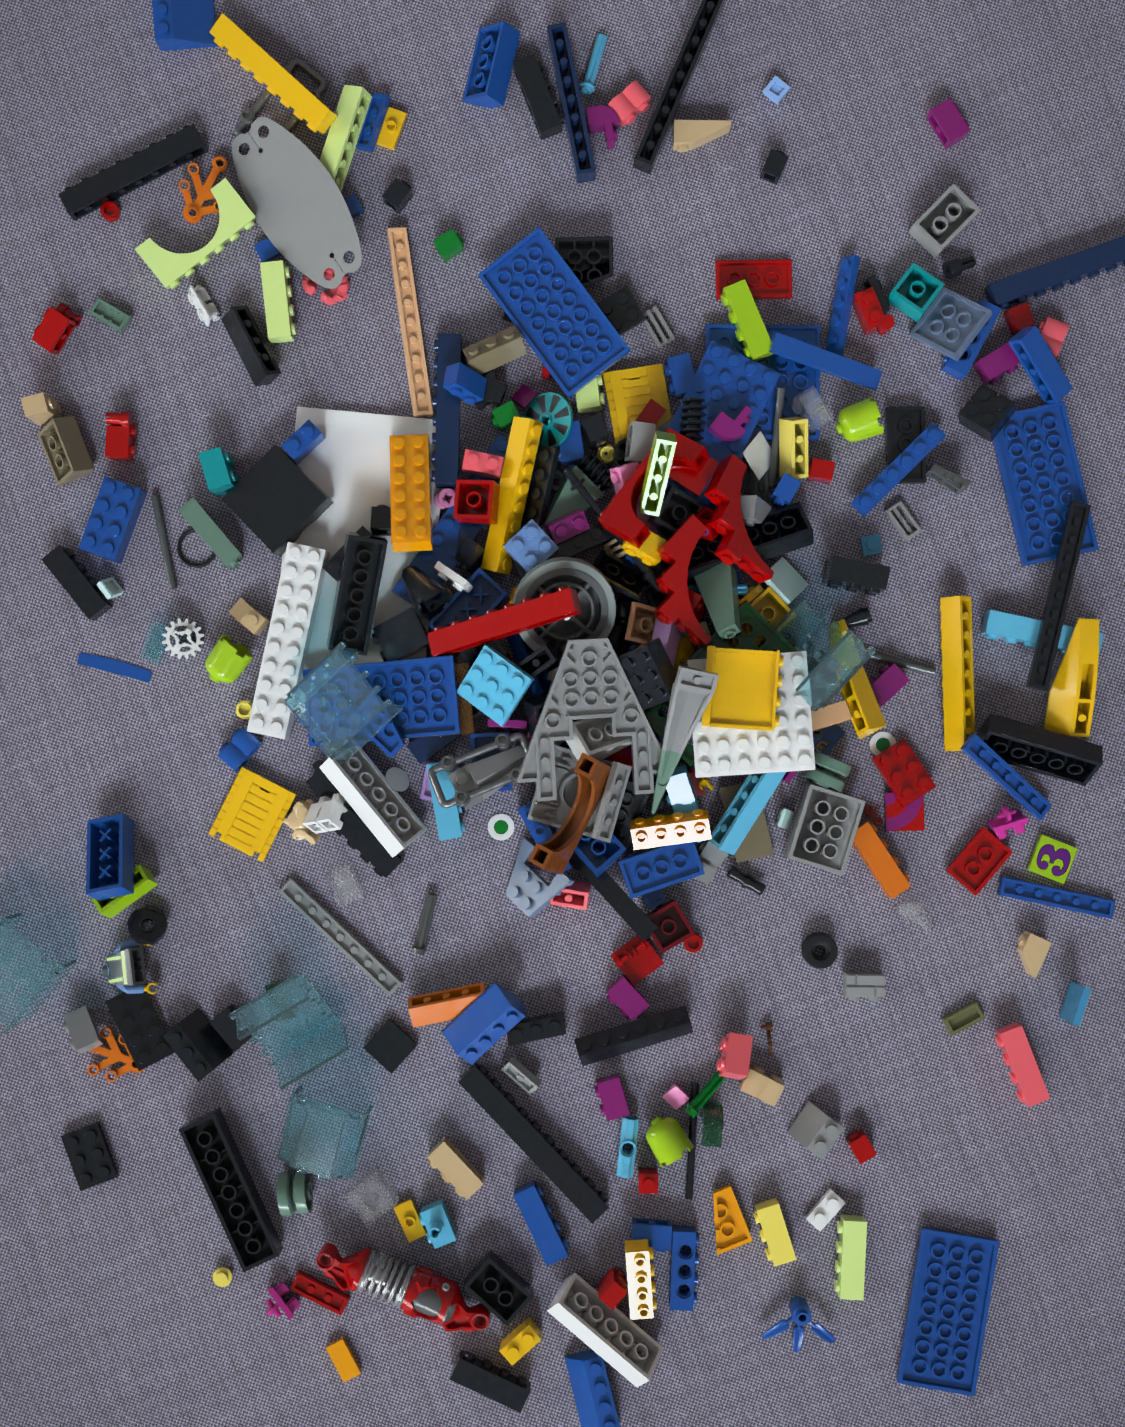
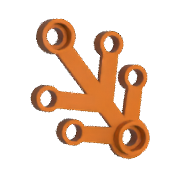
M223 156L213 158L212 170L203 186L199 177V166L196 163L188 165V173L192 177L197 193L194 203L189 192L190 183L185 179L179 181L178 187L183 194L186 204L183 209V217L187 222L195 224L201 220L203 215L219 214V210L215 208L218 204L217 201L211 206H201L204 201L215 198L210 189L219 173H224L228 166L227 160ZM222 161L223 166H217L216 162ZM192 166L197 168V171L194 173L190 171ZM186 183L188 188L182 189L181 184ZM194 210L196 215L190 216L189 211Z
M106 1026L101 1029L100 1035L107 1040L110 1049L98 1046L89 1051L108 1058L89 1065L87 1068L88 1074L94 1076L100 1070L118 1061L126 1063V1065L117 1070H109L105 1075L106 1080L109 1082L115 1081L119 1076L129 1071L134 1073L142 1072L144 1069L138 1071L134 1065L132 1056L122 1040V1036H119L118 1041L121 1045H125L129 1055L122 1053L113 1035V1028ZM105 1029L109 1030V1036L104 1034ZM92 1066H95L97 1068L96 1072L92 1071ZM110 1072L115 1074L114 1079L110 1077Z

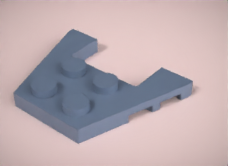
M524 837L505 895L528 917L534 918L550 904L549 901L556 895L562 894L561 891L564 888L571 886L574 880L564 871L562 875L556 874L551 884H549L529 865L528 859L536 844L529 838Z

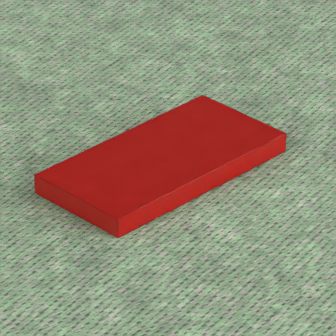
M792 259L716 260V300H721L720 296L722 295L723 288L744 279L753 299H791Z

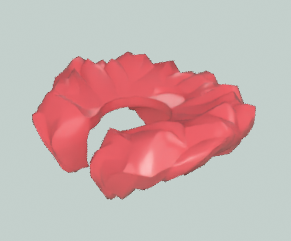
M327 268L324 271V278L330 280L334 278V270ZM303 275L302 286L304 291L309 295L316 293L317 283ZM348 275L343 276L342 282L335 289H330L325 293L322 292L321 302H325L330 306L348 297V288L350 287Z

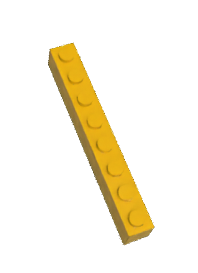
M222 13L209 31L215 37L213 41L222 49L225 46L228 49L226 53L235 61L238 58L241 61L239 65L247 72L251 70L254 73L253 77L260 84H267L268 87L266 89L276 97L278 94L281 97L279 101L288 109L291 106L296 117L301 121L305 119L308 122L306 124L308 128L314 133L318 130L324 135L337 115L237 24Z
M514 416L499 482L500 493L497 524H490L481 569L510 575L513 558L503 549V546L520 531L542 432V422Z
M951 596L940 598L945 751H962L960 748L970 734H975L971 596Z

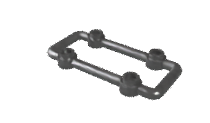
M295 58L287 66H283L291 74L298 66L320 85L316 90L312 89L309 91L321 100V95L327 89V81L319 73L299 58ZM268 90L262 94L250 109L241 111L240 121L234 128L236 137L239 134H243L242 131L245 127H251V124L256 120L255 115L271 98L272 94ZM294 115L284 128L291 132L300 119ZM259 148V153H262L263 149Z
M515 732L510 735L500 733L493 742L456 757L446 755L439 764L432 766L428 771V777L440 806L443 808H450L455 805L465 807L472 798L509 783L521 784L517 783V777L521 768L516 767L511 769L508 776L469 792L459 790L455 793L454 798L446 800L436 773L442 770L452 772L456 769L457 764L496 748L506 750L511 746V742L516 740L520 741L526 755L529 742L525 734L522 732Z

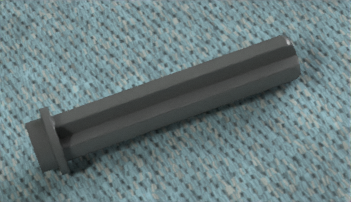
M427 893L415 945L412 946L413 953L418 955H424L427 952L426 944L437 900V895Z

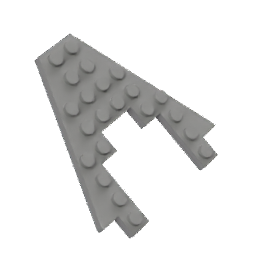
M608 638L567 640L517 777V783L535 782L536 801L557 800L554 741L574 740L573 720L611 717L612 737L631 736L633 792L635 795L654 793L653 774L658 773L662 749Z

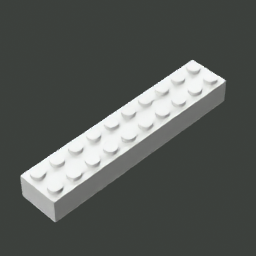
M291 542L287 543L247 732L286 740L290 738L303 678L302 670H304L325 576V570L322 567L328 562L329 552L325 549Z

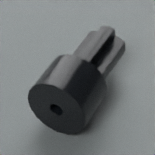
M973 256L961 260L955 258L943 264L944 276L947 279L960 276L963 271L973 268L976 260Z

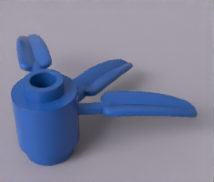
M794 1297L789 1304L791 1317L787 1320L782 1319L761 1335L763 1339L773 1338L789 1328L788 1323L793 1320L797 1324L793 1328V1350L795 1352H799L802 1348L804 1327L801 1325H806L807 1323L812 1326V1332L829 1343L836 1341L835 1337L820 1323L811 1321L812 1315L809 1305L802 1297Z

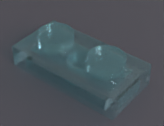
M156 622L153 623L140 658L160 665L165 648L167 647V644H162V641L166 640L162 633L168 632L164 625Z

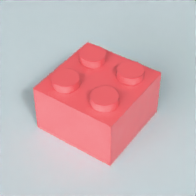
M729 1032L720 1040L719 1051H722L716 1065V1070L719 1071L718 1076L738 1080L748 1076L753 1036Z

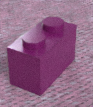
M951 98L932 108L926 117L945 149L963 140L970 131L967 120L962 118L957 104L953 103Z
M1006 343L978 360L973 367L985 385L989 382L994 384L1002 379L1001 375L1005 372L1008 374L1018 369L1017 365L1020 362L1009 343Z
M579 509L543 525L547 535L555 544L590 529L584 511Z
M895 663L885 664L878 671L880 674L876 678L871 677L869 679L879 707L883 706L910 681Z
M623 974L606 989L608 994L606 998L613 1005L617 1004L621 1008L619 1011L626 1019L630 1018L634 1021L650 1006L647 999Z
M619 1073L596 1079L597 1085L594 1086L597 1098L601 1097L603 1103L599 1105L602 1116L606 1115L607 1121L630 1115Z

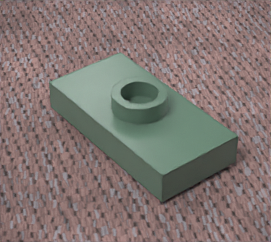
M100 297L97 298L89 311L90 315L122 334L132 320L130 315Z

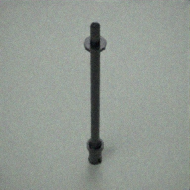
M565 468L564 474L573 484L570 488L571 491L577 489L596 515L600 517L603 510L583 486L585 479L582 478L579 481L570 468ZM611 533L619 544L622 545L624 540ZM630 556L641 570L642 579L648 582L656 594L660 592L659 584L656 582L659 577L655 574V569L648 568L641 561L642 559L637 556Z

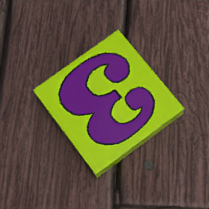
M1040 834L1026 870L1065 884L1078 848Z

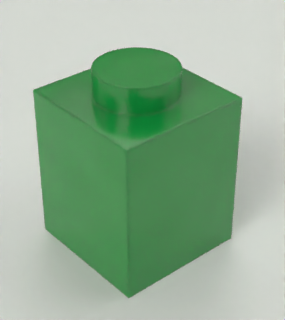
M453 229L433 240L434 247L444 263L464 251V240Z
M511 400L492 410L493 417L490 419L494 427H499L502 432L512 426L514 416L520 417Z

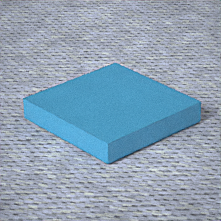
M1071 981L1059 1018L1079 1027L1091 989Z

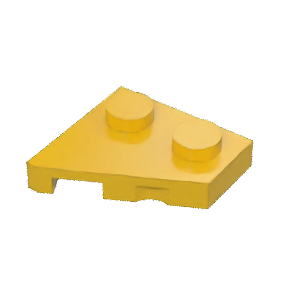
M760 584L756 587L751 586L748 589V594L741 600L738 598L739 608L746 601L749 604L753 602L764 591Z

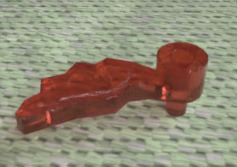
M865 804L862 813L867 817H871L875 826H881L883 819L877 817L876 811L871 805Z

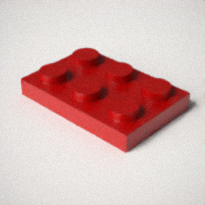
M905 738L871 759L903 808L937 787Z
M981 827L945 871L974 896H977L1013 851L986 828Z

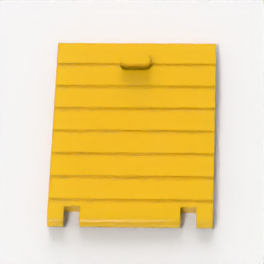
M662 364L602 373L615 446L620 440L627 438L628 423L637 419L650 399H653L666 409V412L656 424V429L672 417Z
M241 767L209 835L215 837L216 833L219 832L221 833L220 841L251 857L256 851L260 853L257 860L263 862L297 794L245 767Z

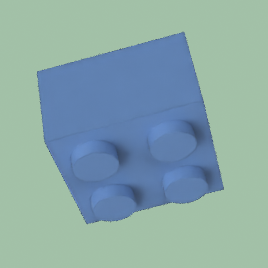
M531 519L503 546V549L527 573L539 563L548 560L559 547Z

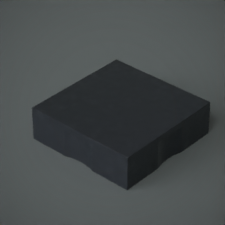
M276 444L222 498L229 508L271 552L278 556H281L286 551L288 542L294 543L305 528L315 522L334 503L316 483L303 473L295 461Z

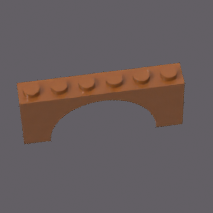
M582 752L573 770L578 776V791L573 807L563 825L550 839L542 843H536L528 859L529 862L544 870L563 874L604 793L611 769L610 766Z

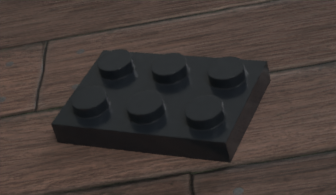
M100 1121L61 1136L80 1191L119 1176Z

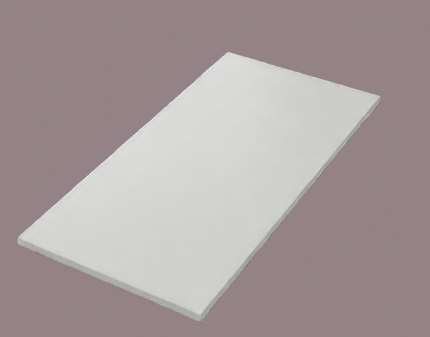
M297 406L295 432L309 419L322 432L325 439L299 464L296 461L295 463L334 503L315 522L306 527L294 543L327 550L329 552V561L344 545L347 531L356 533L363 526L372 534L370 529L372 506L386 505L391 507L389 436L428 434L431 470H435V463H432V451H435V444H432V433H436V426H433L432 419ZM431 482L432 531L440 521L441 509L434 503V495L436 492L443 490V488H436L435 482ZM376 536L385 538L388 544L372 628L411 607L414 608L413 605L396 595L392 590L401 578L403 569L410 565L419 551L394 552L391 536ZM285 552L282 554L281 571L284 562ZM326 571L304 670L384 662L380 654L382 648L380 644L376 645L372 637L373 629L371 630L367 656L328 650L326 644L338 582ZM420 618L426 632L429 633V626L427 624L430 622V618ZM427 648L402 660L426 658ZM303 678L295 710L298 713H306Z

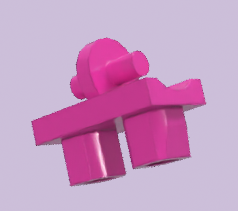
M1002 806L1001 813L996 814V818L987 821L988 826L999 840L1007 838V829L1012 828L1015 834L1025 832V824L1029 823L1028 818L1024 817L1021 811L1009 810L1007 806Z
M283 1281L274 1287L271 1285L267 1290L276 1302L273 1303L271 1299H268L265 1303L269 1308L265 1313L267 1316L274 1313L278 1318L281 1316V1312L278 1310L280 1307L290 1320L294 1316L293 1312L300 1306L299 1301L294 1295L286 1302L282 1299V1296L289 1291V1288Z

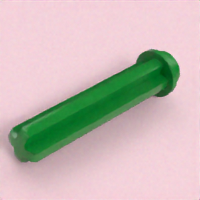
M719 1071L715 1073L690 1105H686L685 1111L694 1118L699 1115L700 1109L727 1078L718 1076Z

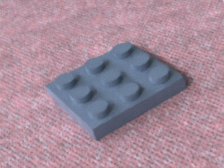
M944 287L909 334L911 338L958 361L992 316V311Z

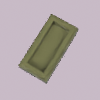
M973 1000L941 1019L949 1034L953 1036L985 1019V1016L977 1001Z

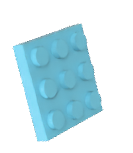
M486 644L457 689V694L502 727L510 718L534 678L489 644Z

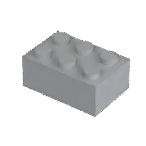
M953 183L912 225L908 233L936 258L975 219L981 209Z

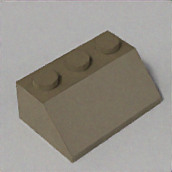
M515 326L462 349L469 368L480 375L527 354L522 338Z
M74 416L52 418L38 433L58 487L86 477L95 469L93 460L87 451L86 442L82 438L80 427L76 423Z

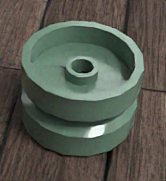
M814 751L815 766L818 769L803 771L801 776L823 788L842 792L845 783L843 780L835 777V775L848 777L852 767Z
M308 1169L297 1170L294 1176L290 1171L278 1174L277 1202L282 1217L292 1216L296 1210L299 1214L312 1212L313 1186Z

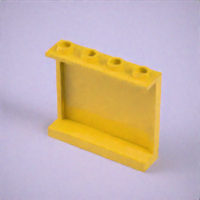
M707 646L706 671L718 673L719 678L714 695L702 715V727L774 732L775 727H779V715H776V707H780L781 695H777V687L782 686V675H778L779 667L783 668L784 656L780 655V650L762 651Z

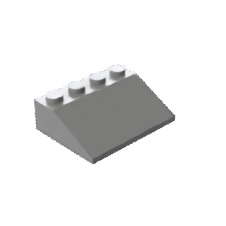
M806 783L784 857L844 875L866 801Z

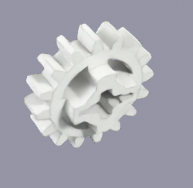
M178 618V623L176 624L171 621L170 628L165 626L168 632L162 633V636L166 637L162 644L168 645L165 651L171 650L170 656H174L175 653L178 654V659L182 655H185V658L188 659V654H192L195 657L194 651H201L199 644H204L200 640L204 634L198 633L201 627L195 628V621L189 624L188 618L184 622H181L180 618ZM178 626H187L184 631L175 630ZM192 631L196 634V643L191 640L190 634ZM175 633L182 636L187 634L186 638L191 644L186 642L179 643L180 639ZM170 635L175 638L176 643L173 647L170 643ZM185 646L192 648L185 652L179 651L181 647Z

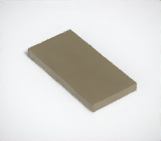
M744 782L719 788L724 813ZM764 809L734 854L736 863L774 855Z

